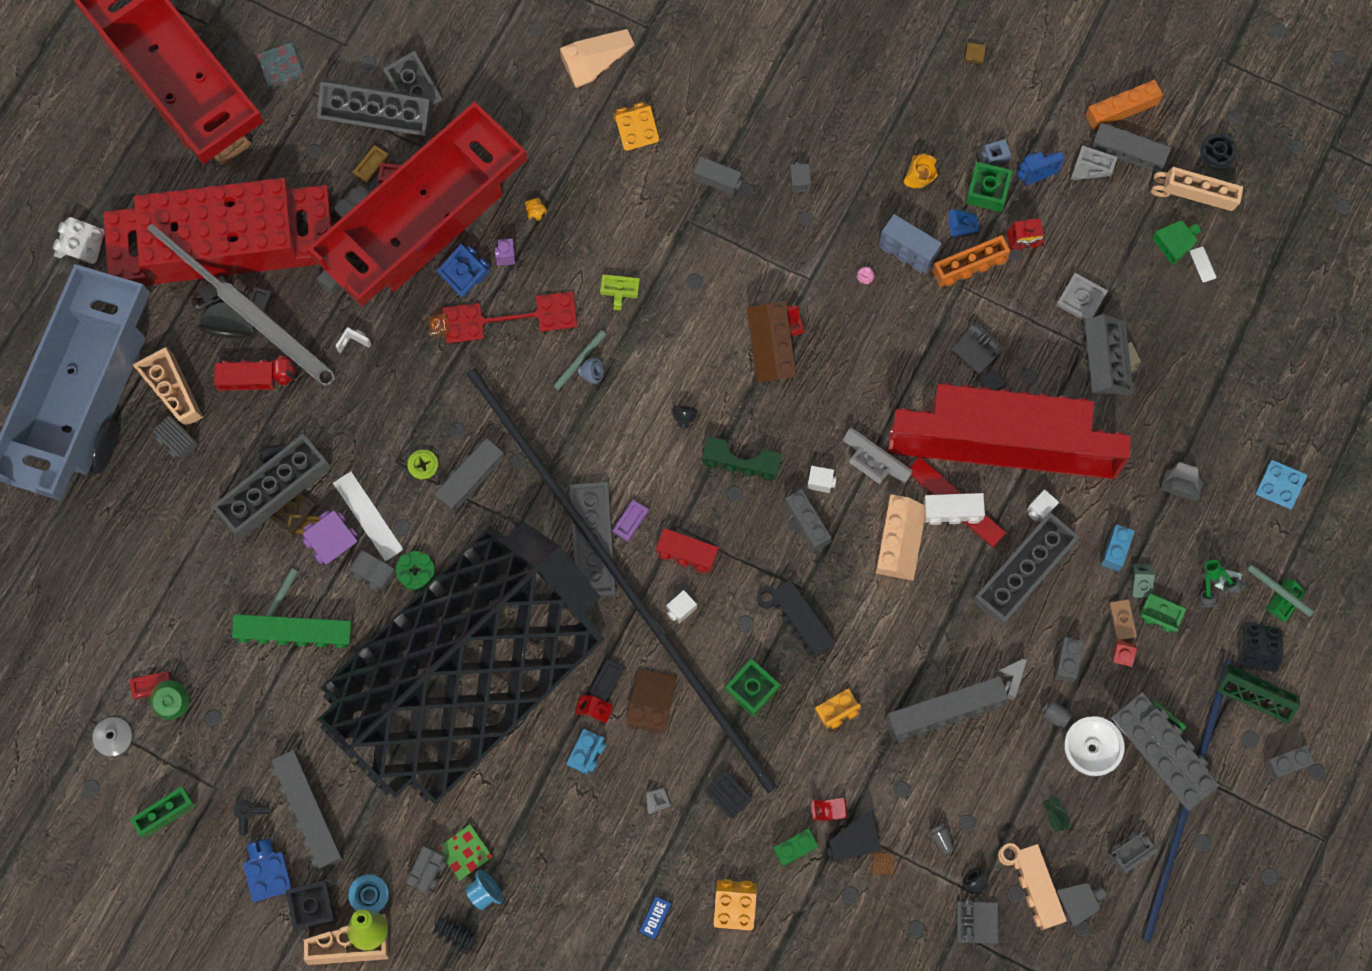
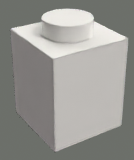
M811 466L807 489L830 493L831 487L835 488L837 477L833 476L834 470Z
M1044 489L1029 505L1027 509L1028 515L1034 521L1041 522L1049 512H1052L1057 507L1059 502Z
M683 590L666 605L668 611L666 614L672 621L677 620L680 624L697 609V604Z

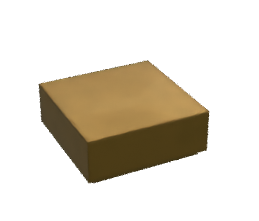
M967 43L965 62L983 64L986 45Z

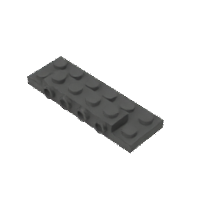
M1140 692L1112 715L1111 719L1185 809L1190 811L1214 791L1219 784L1205 767L1208 765L1206 760L1201 755L1197 757L1193 752L1195 748L1189 740L1184 741L1180 736L1182 734L1181 730L1175 724L1171 725L1167 721L1169 718L1168 714L1162 708L1160 710L1155 708L1144 693Z

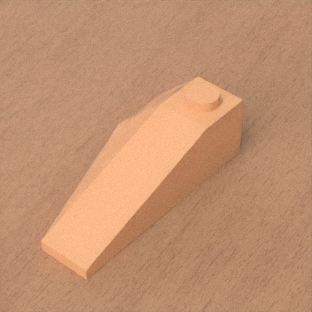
M625 29L574 42L560 48V54L575 88H578L595 80L597 75L603 70L608 69L610 64L616 59H620L635 44L628 30Z

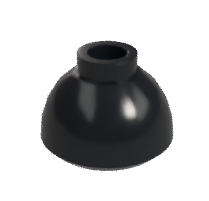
M674 406L672 408V416L678 423V427L688 428L689 424L695 420L698 414V410L690 406Z
M976 867L970 870L963 878L962 886L970 892L984 894L989 889L986 870L983 867Z

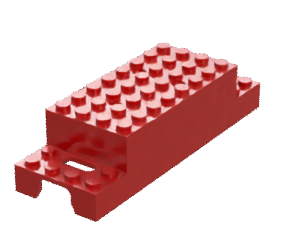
M73 0L97 31L105 47L187 149L190 148L202 164H205L264 122L257 108L169 0H132L115 13L110 12L109 7L118 0ZM159 46L155 52H149L152 47ZM198 74H203L201 79L196 78ZM168 95H173L171 100L166 99Z
M474 101L307 249L310 256L361 307L385 286L394 293L502 197L500 184L527 161L526 150ZM478 142L493 156L492 162H483L470 149V144ZM426 190L427 194L421 195L420 191ZM397 239L400 245L398 247L393 246L391 240ZM353 252L369 268L368 272L364 274L359 273L345 259L346 254Z
M285 178L134 196L135 208L104 212L107 270L110 275L141 283L144 286L204 278L148 230L150 224L158 227L215 277L318 265L310 256L307 248L333 226L330 192L327 185L289 189ZM301 210L307 212L308 234L304 237L298 235L296 214ZM173 223H178V230L176 232H173L171 229ZM132 231H137V257L130 256L129 233ZM231 237H237V241L231 242Z
M941 383L937 385L930 411L920 410L919 412H914L908 408H900L895 411L889 432L887 453L1116 480L1129 459L1131 436L1125 435L1123 432L1110 434L1104 430L1092 432L1094 402L1086 398L1075 400L1069 399L1067 396L1030 395L1029 392L1025 391L1012 393L1007 389L994 391L988 387L976 389L970 385H961L959 387L953 386L951 383Z

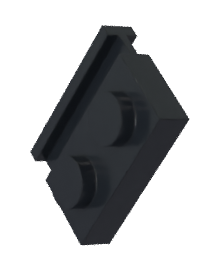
M726 771L704 790L730 820L752 802L749 795Z

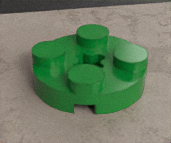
M419 551L408 552L399 558L396 565V576L399 582L407 589L422 590L434 579L435 566L427 554ZM414 566L421 569L420 572H417V575H413V572H410Z

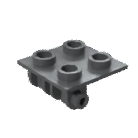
M973 324L969 332L951 350L980 374L1004 350V347L978 324Z
M957 902V943L998 944V903Z

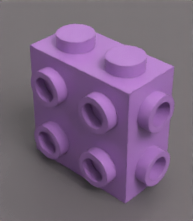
M326 511L319 517L321 520L318 523L314 524L311 522L303 528L305 532L302 534L304 536L302 541L308 549L313 548L316 552L314 557L320 564L324 563L327 565L357 542L355 538L358 536L351 527L348 529L344 524L345 518L340 512L336 514L335 511L331 513Z

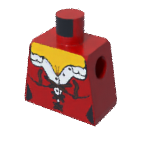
M1039 218L1016 221L1006 232L1010 250L1044 246V234L1041 219Z

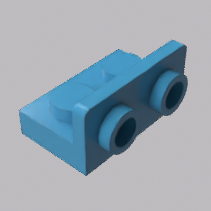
M583 729L566 765L586 775L590 771L593 772L598 763L596 761L598 754L602 755L607 745L604 743L605 737Z

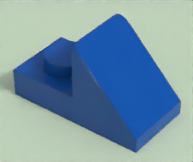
M957 209L948 211L952 237L980 233L977 215Z

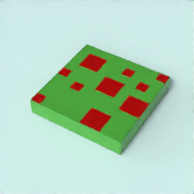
M468 825L437 847L438 850L447 854L446 860L460 881L493 858L471 825Z

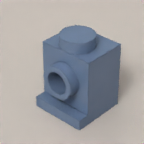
M1005 139L984 145L983 152L981 153L982 162L993 166L1002 163L1007 164L1011 158V153Z

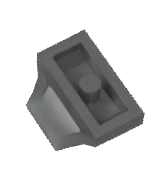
M1178 462L1172 469L1165 471L1160 490L1197 501L1203 484L1199 476V468Z

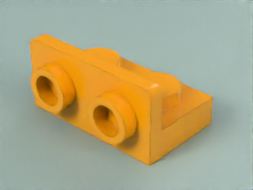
M848 688L817 706L815 711L826 729L830 727L835 729L843 724L842 720L845 718L852 719L860 714L861 705L857 703Z

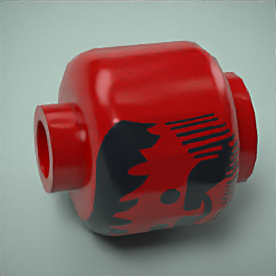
M278 356L277 359L272 361V377L277 381V384L287 385L288 382L295 379L296 363L289 356Z

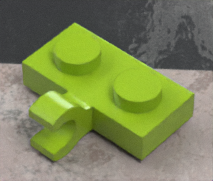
M602 275L600 295L615 296L614 310H621L623 297L638 298L640 278Z

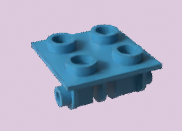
M1271 460L1270 464L1267 465L1266 473L1256 495L1292 510L1308 475Z

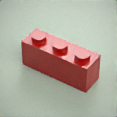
M241 360L240 363L221 361V363H215L214 385L218 391L275 389V380L272 377L273 363L268 360H259L258 362Z
M664 528L656 548V554L663 560L669 561L672 559L677 561V564L680 566L688 567L689 565L694 567L697 572L705 574L706 572L711 573L719 547Z

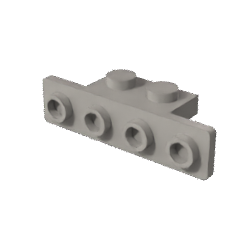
M853 428L847 431L843 441L857 450L851 457L850 464L879 484L888 474L903 484L908 481L912 474L911 469Z

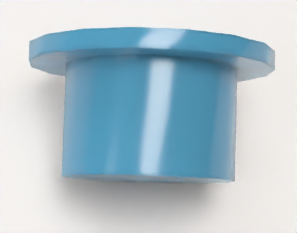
M483 870L476 871V880L465 889L470 901L480 910H484L493 902L501 904L504 901V897L495 880Z
M367 874L360 876L352 883L348 898L350 905L355 911L370 909L380 912L388 902L389 891L386 883L376 875Z

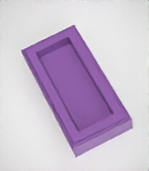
M632 500L612 532L629 542L648 514L649 509Z

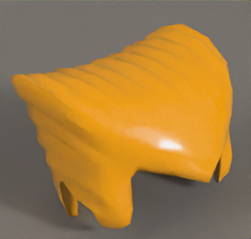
M927 154L913 155L907 175L903 180L904 184L911 188H921L935 180L938 176L935 168L936 158Z

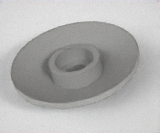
M106 718L95 727L92 737L93 744L103 755L118 756L129 748L132 741V730L129 724L121 718ZM113 732V738L108 739V734Z

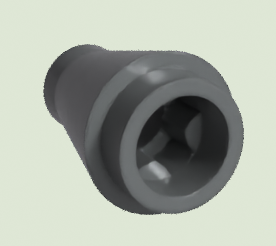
M941 823L930 829L931 838L944 854L955 849L948 826L945 827L944 823Z

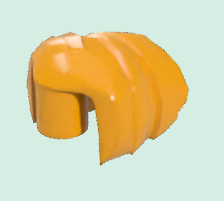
M540 198L525 202L527 216L530 220L532 217H535L536 220H541L543 213L546 215L547 209L542 204Z

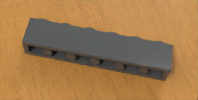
M292 750L271 760L274 765L271 767L275 778L279 777L281 781L279 788L283 796L287 795L289 802L286 803L291 813L294 812L297 818L294 820L298 831L302 830L305 836L302 838L306 849L310 848L313 854L310 856L313 866H318L320 870H324L343 861L297 753Z

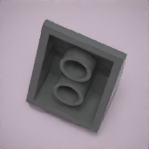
M415 51L382 68L393 90L434 97L433 105L442 100Z

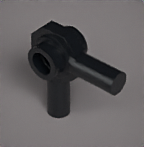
M239 800L234 804V815L239 819V835H247V820L253 814H269V806H253L249 800Z

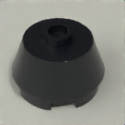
M1212 134L1201 143L1200 154L1208 167L1220 169L1228 167L1235 161L1237 147L1234 139L1228 134Z

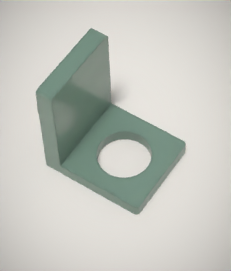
M1132 564L1134 572L1132 597L1147 598L1150 592L1153 593L1155 574L1152 565ZM1139 568L1147 569V571H1141Z

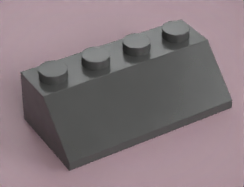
M1105 314L1085 320L1092 392L1101 396L1134 394L1126 321Z

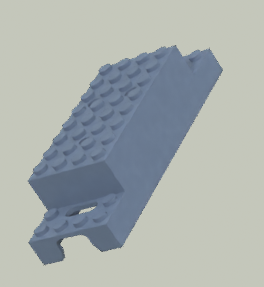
M74 264L1 430L0 482L61 501L73 472L88 474L92 465V453L96 436L101 426L106 421L111 420L134 367L133 364H135L145 341L144 335L136 328L150 295V292L143 284ZM98 300L118 306V311L111 315L94 310L91 306L94 301ZM74 368V373L68 374L69 370ZM69 426L72 427V431L66 433L63 432V428ZM26 457L50 463L51 466L48 470L43 471L25 465L24 459Z

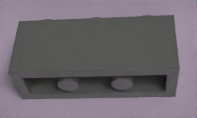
M801 489L785 498L784 505L813 553L830 544L831 536L803 490Z

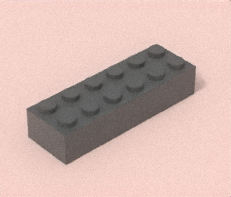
M325 79L320 81L317 118L426 136L430 132L434 97Z
M302 434L212 507L241 541L331 467L306 436Z
M1049 512L975 596L973 603L1003 627L1080 537Z
M999 676L888 713L885 722L892 742L898 741L900 744L909 741V738L914 735L922 737L927 735L928 731L932 729L936 731L947 728L946 725L954 723V725L961 724L971 716L973 719L979 718L989 710H991V713L997 712L1005 706L1009 698Z

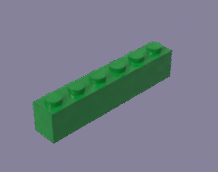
M234 614L232 638H238V642L249 643L250 639H257V643L269 644V640H276V644L288 645V641L296 642L297 646H308V642L316 643V647H327V643L335 644V648H347V645L352 644L354 621Z

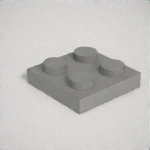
M1074 273L1056 306L1085 321L1093 318L1108 290Z

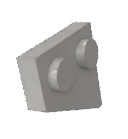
M1082 146L1071 180L1111 176L1117 157Z

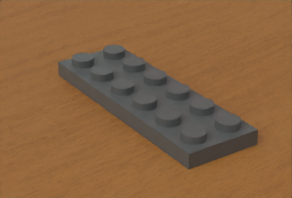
M608 482L570 485L571 503L613 560ZM572 521L576 567L601 597L616 596L615 579Z

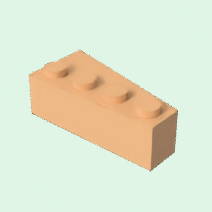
M165 347L133 364L134 368L142 375L144 380L181 423L188 426L203 418L174 353Z
M383 914V916H384V918H385V920H386V922H387V925H388V919H387L386 915ZM347 926L304 940V961L307 965L389 959L388 935L385 941L373 950L356 948L348 938Z

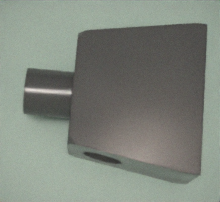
M1088 883L1056 891L1070 928L1078 925L1100 910L1097 901L1106 898V893L1102 886L1091 890Z

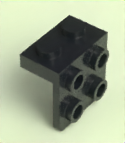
M1245 622L1243 625V648L1238 658V665L1277 672L1283 659L1282 629Z

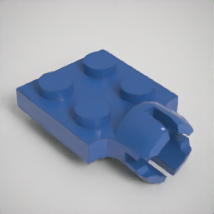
M268 838L259 840V844L258 841L248 844L247 848L250 859L248 862L243 863L252 901L256 902L284 894L286 890L292 889L283 852L275 853L271 840Z

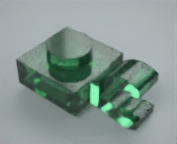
M1057 796L1050 798L1052 805L1049 800L1042 801L1045 810L1050 812L1047 815L1054 833L1072 828L1065 809L1061 810Z

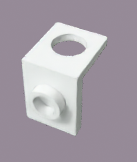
M347 327L336 344V348L341 353L350 338L370 348L371 342L365 337L366 335L359 330L353 331Z

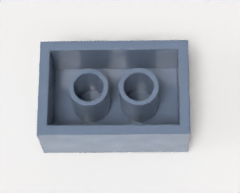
M894 214L881 233L879 246H881L883 251L896 255L897 259L901 262H907L912 265L916 271L927 274L939 255L942 243Z

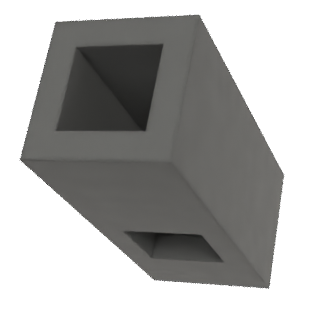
M701 156L693 171V180L734 195L736 190H740L743 183L741 172Z

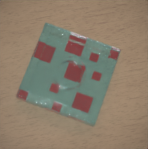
M292 43L257 54L269 88L304 77Z

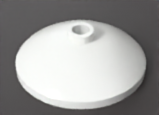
M1086 717L1070 727L1065 737L1064 749L1068 761L1076 770L1089 776H1102L1113 771L1121 762L1124 755V740L1121 732L1112 722L1101 717ZM1090 745H1093L1095 747L1094 752H1091L1089 750Z

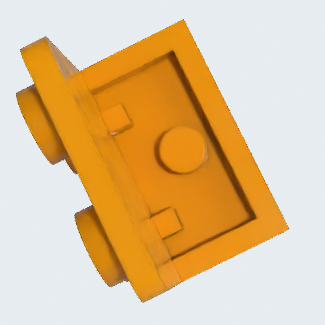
M639 102L634 104L633 108L627 109V107L616 109V113H612L614 121L618 126L623 148L626 151L659 141L649 104Z
M730 879L717 880L714 926L716 928L752 930L754 928L757 883H752L751 881L735 882Z

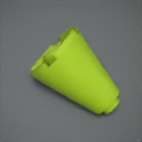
M361 909L352 915L347 926V935L350 942L356 948L373 950L385 941L388 935V925L384 916L379 912Z

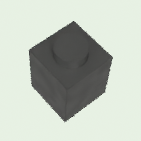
M797 162L794 165H790L792 193L810 191L809 164Z

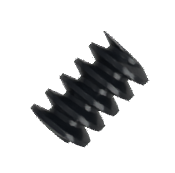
M447 914L439 921L432 935L438 932V939L445 936V943L452 940L451 947L453 948L459 944L458 951L462 952L466 949L465 956H467L477 941V932L475 931L470 935V927L462 930L464 923L456 926L457 919L455 918L449 922L450 915Z

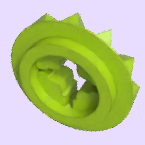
M418 450L409 457L408 470L415 478L420 480L429 479L436 473L438 460L431 451ZM420 458L422 459V461H424V463H428L426 465V471H424L422 467L418 468L421 462Z

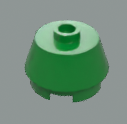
M168 680L159 683L154 687L150 695V706L153 712L163 719L172 720L179 718L186 712L189 706L188 691L182 684L176 681Z

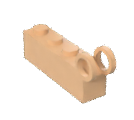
M1172 167L1167 173L1158 172L1154 174V180L1164 184V186H1153L1151 189V193L1158 197H1168L1170 194L1229 211H1233L1241 202L1243 186Z
M1012 843L1004 845L998 852V859L1003 865H1013L1015 869L1019 870L1021 875L1019 882L1022 889L1025 888L1027 891L1026 901L1029 908L1033 907L1035 913L1033 919L1036 927H1040L1042 931L1066 922L1067 920L1038 844L1022 850ZM1005 849H1011L1014 852V860L1010 861L1004 857Z

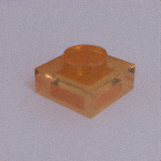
M442 313L428 318L430 336L435 338L450 333L447 314Z

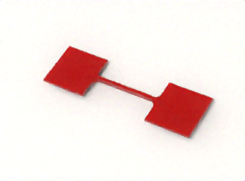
M573 291L536 296L537 310L534 313L488 319L482 317L480 303L444 307L446 343L484 339L483 325L485 323L529 317L538 318L540 332L577 327Z

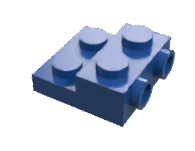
M1042 152L1037 154L1031 153L1020 163V170L1017 171L1018 177L1021 181L1023 180L1026 186L1060 172L1064 156L1062 152L1057 154L1050 153L1045 158Z
M460 244L437 270L461 297H465L476 284H480L491 272L488 268L490 264L481 257L479 259L475 255L477 253L476 249L471 245Z

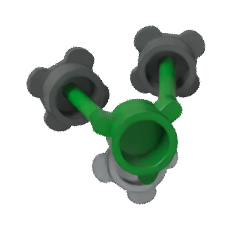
M1209 560L1205 564V572L1202 573L1203 580H1206V590L1198 596L1200 599L1199 606L1210 608L1219 605L1217 601L1218 595L1210 590V581L1214 584L1219 583L1221 575L1226 579L1223 590L1227 591L1230 597L1235 596L1244 589L1245 583L1240 582L1238 577H1229L1226 569L1220 565L1219 561Z

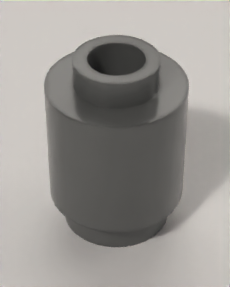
M1054 700L1051 703L1047 701L1041 710L1044 713L1042 717L1063 728L1072 716L1068 709Z

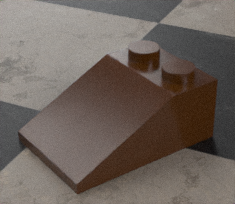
M642 669L638 670L626 720L627 727L665 734L677 676Z

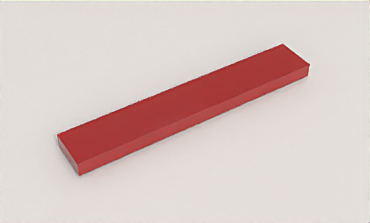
M921 457L909 468L912 470L910 476L932 495L962 494ZM987 515L984 516L983 521H980V523L970 524L968 521H963L992 548L1006 534Z

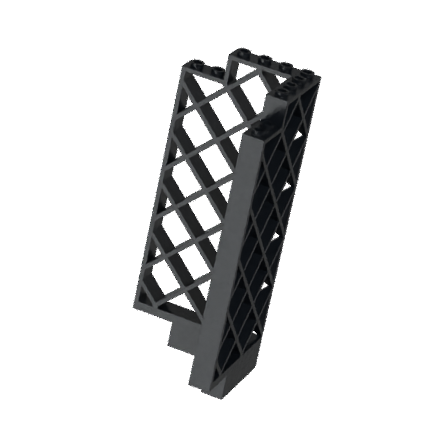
M523 522L508 537L489 526L320 687L325 692L323 697L332 705L318 718L323 724L320 728L351 759L353 757L357 759L355 764L362 771L365 769L369 771L367 776L374 783L378 781L381 784L378 788L386 796L390 793L396 798L410 785L415 791L417 789L421 791L419 795L426 802L430 800L436 805L605 639L585 615L601 596L558 544L527 523ZM484 558V562L477 564L481 559ZM527 566L530 570L524 571V568ZM536 573L551 589V594H534ZM505 574V578L496 580V576ZM477 583L476 587L468 589L469 585ZM499 598L498 603L488 606L489 601ZM550 604L547 626L529 627L532 605ZM519 605L516 628H498L501 606ZM563 605L576 619L577 625H560ZM470 608L469 612L460 615L461 610ZM442 616L441 621L433 623L434 618ZM412 625H414L413 630L407 631ZM463 633L461 638L453 640L454 635ZM575 636L574 650L566 657L556 658L558 637ZM545 637L543 657L541 659H525L528 638ZM496 639H514L512 660L494 661ZM483 640L481 662L462 663L464 642ZM434 642L433 647L425 649L426 644ZM406 650L404 656L397 657L399 652ZM426 668L425 673L417 675L419 669ZM541 670L539 684L532 691L521 692L523 671ZM510 671L508 692L489 694L492 672ZM479 673L477 694L458 696L460 674ZM447 675L445 696L426 698L428 677ZM398 676L396 682L389 684L390 678ZM370 684L369 690L361 692L363 686ZM341 693H343V694H342V697H341L340 699H337V697H338ZM390 702L389 708L381 710L382 704ZM506 704L504 718L497 725L485 726L488 705ZM475 706L472 727L454 728L456 707ZM443 708L441 729L422 730L424 709ZM411 710L409 731L389 733L391 712ZM362 711L360 717L353 719L355 712ZM353 737L352 743L349 745L345 740ZM471 739L469 752L462 759L450 760L452 740ZM439 741L437 761L418 763L420 742ZM407 743L405 764L385 765L387 746L390 744ZM375 746L372 767L356 753L355 747ZM435 773L434 786L429 791L416 780V775ZM386 777H396L388 785L382 780Z

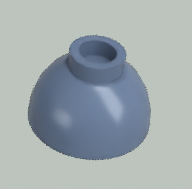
M596 357L586 360L578 369L579 376L592 384H598L603 377V365Z

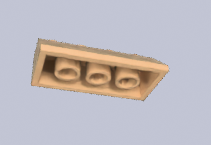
M890 495L876 574L914 580L925 520L923 504L908 497Z

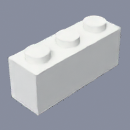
M983 493L925 495V523L930 522V525H939L941 522L960 524L961 521H968L970 524L980 523L985 516Z

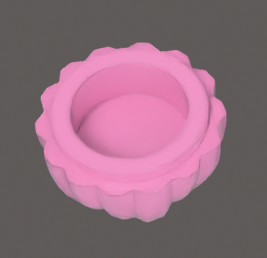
M870 267L860 268L857 272V280L860 283L869 284L874 279V271Z

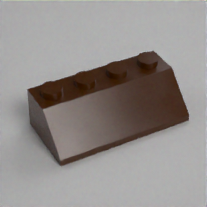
M786 301L746 307L757 382L796 377Z

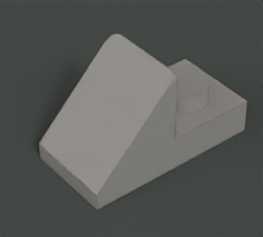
M1025 659L999 670L996 674L1011 679V681L1007 680L1005 686L1010 700H1014L1027 661Z

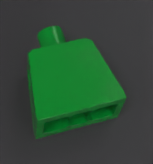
M1178 221L1157 230L1152 240L1172 266H1174L1194 248L1197 243L1195 235L1200 233L1201 230L1196 223L1187 227L1183 221Z

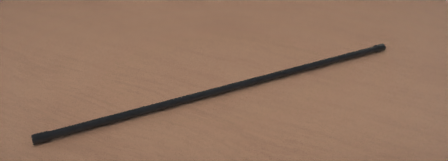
M471 369L466 374L470 381L480 391L742 755L765 791L769 793L774 790L777 785L746 746L488 388L477 369Z

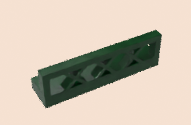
M1230 664L1226 666L1224 678L1217 688V692L1288 724L1300 707V696ZM1229 681L1236 684L1237 689L1230 691L1224 687ZM1252 691L1255 697L1247 699L1243 696L1242 692ZM1269 699L1273 705L1265 707L1261 705L1260 700ZM1287 707L1291 711L1288 716L1280 714L1278 709Z

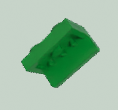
M1150 592L1142 608L1141 617L1148 624L1154 625L1156 623L1161 625V628L1167 632H1177L1186 607Z

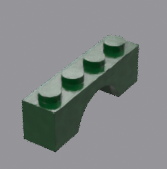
M707 437L702 463L710 468H716L717 466L724 468L727 472L733 473L738 471L748 477L756 475L765 481H772V479L777 480L782 453L763 449L757 457L743 460L731 454L726 440Z

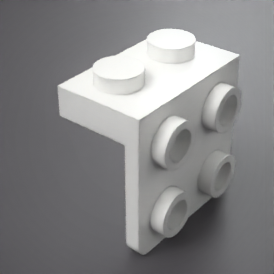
M72 217L61 222L58 229L60 236L59 239H56L53 246L55 250L54 256L62 258L65 255H69L91 264L96 263L105 231Z

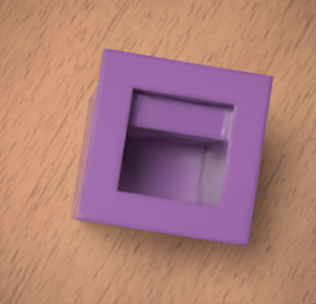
M513 239L498 240V247H495L497 266L516 264Z

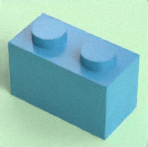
M1116 524L1111 532L1101 562L1102 566L1118 572L1121 570L1135 532L1134 530Z

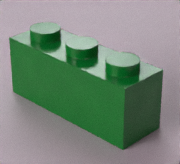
M181 786L132 817L130 821L138 835L146 839L196 807V804L188 791Z

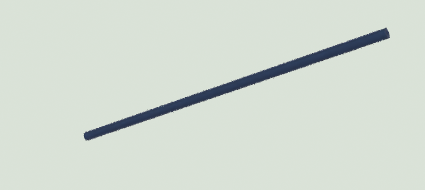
M1226 659L1218 686L1224 678L1226 666L1228 664L1233 666L1234 661L1232 659ZM1217 691L1197 757L1201 755L1204 759L1224 694ZM1183 805L1144 932L1143 940L1148 942L1151 941L1189 814V811Z

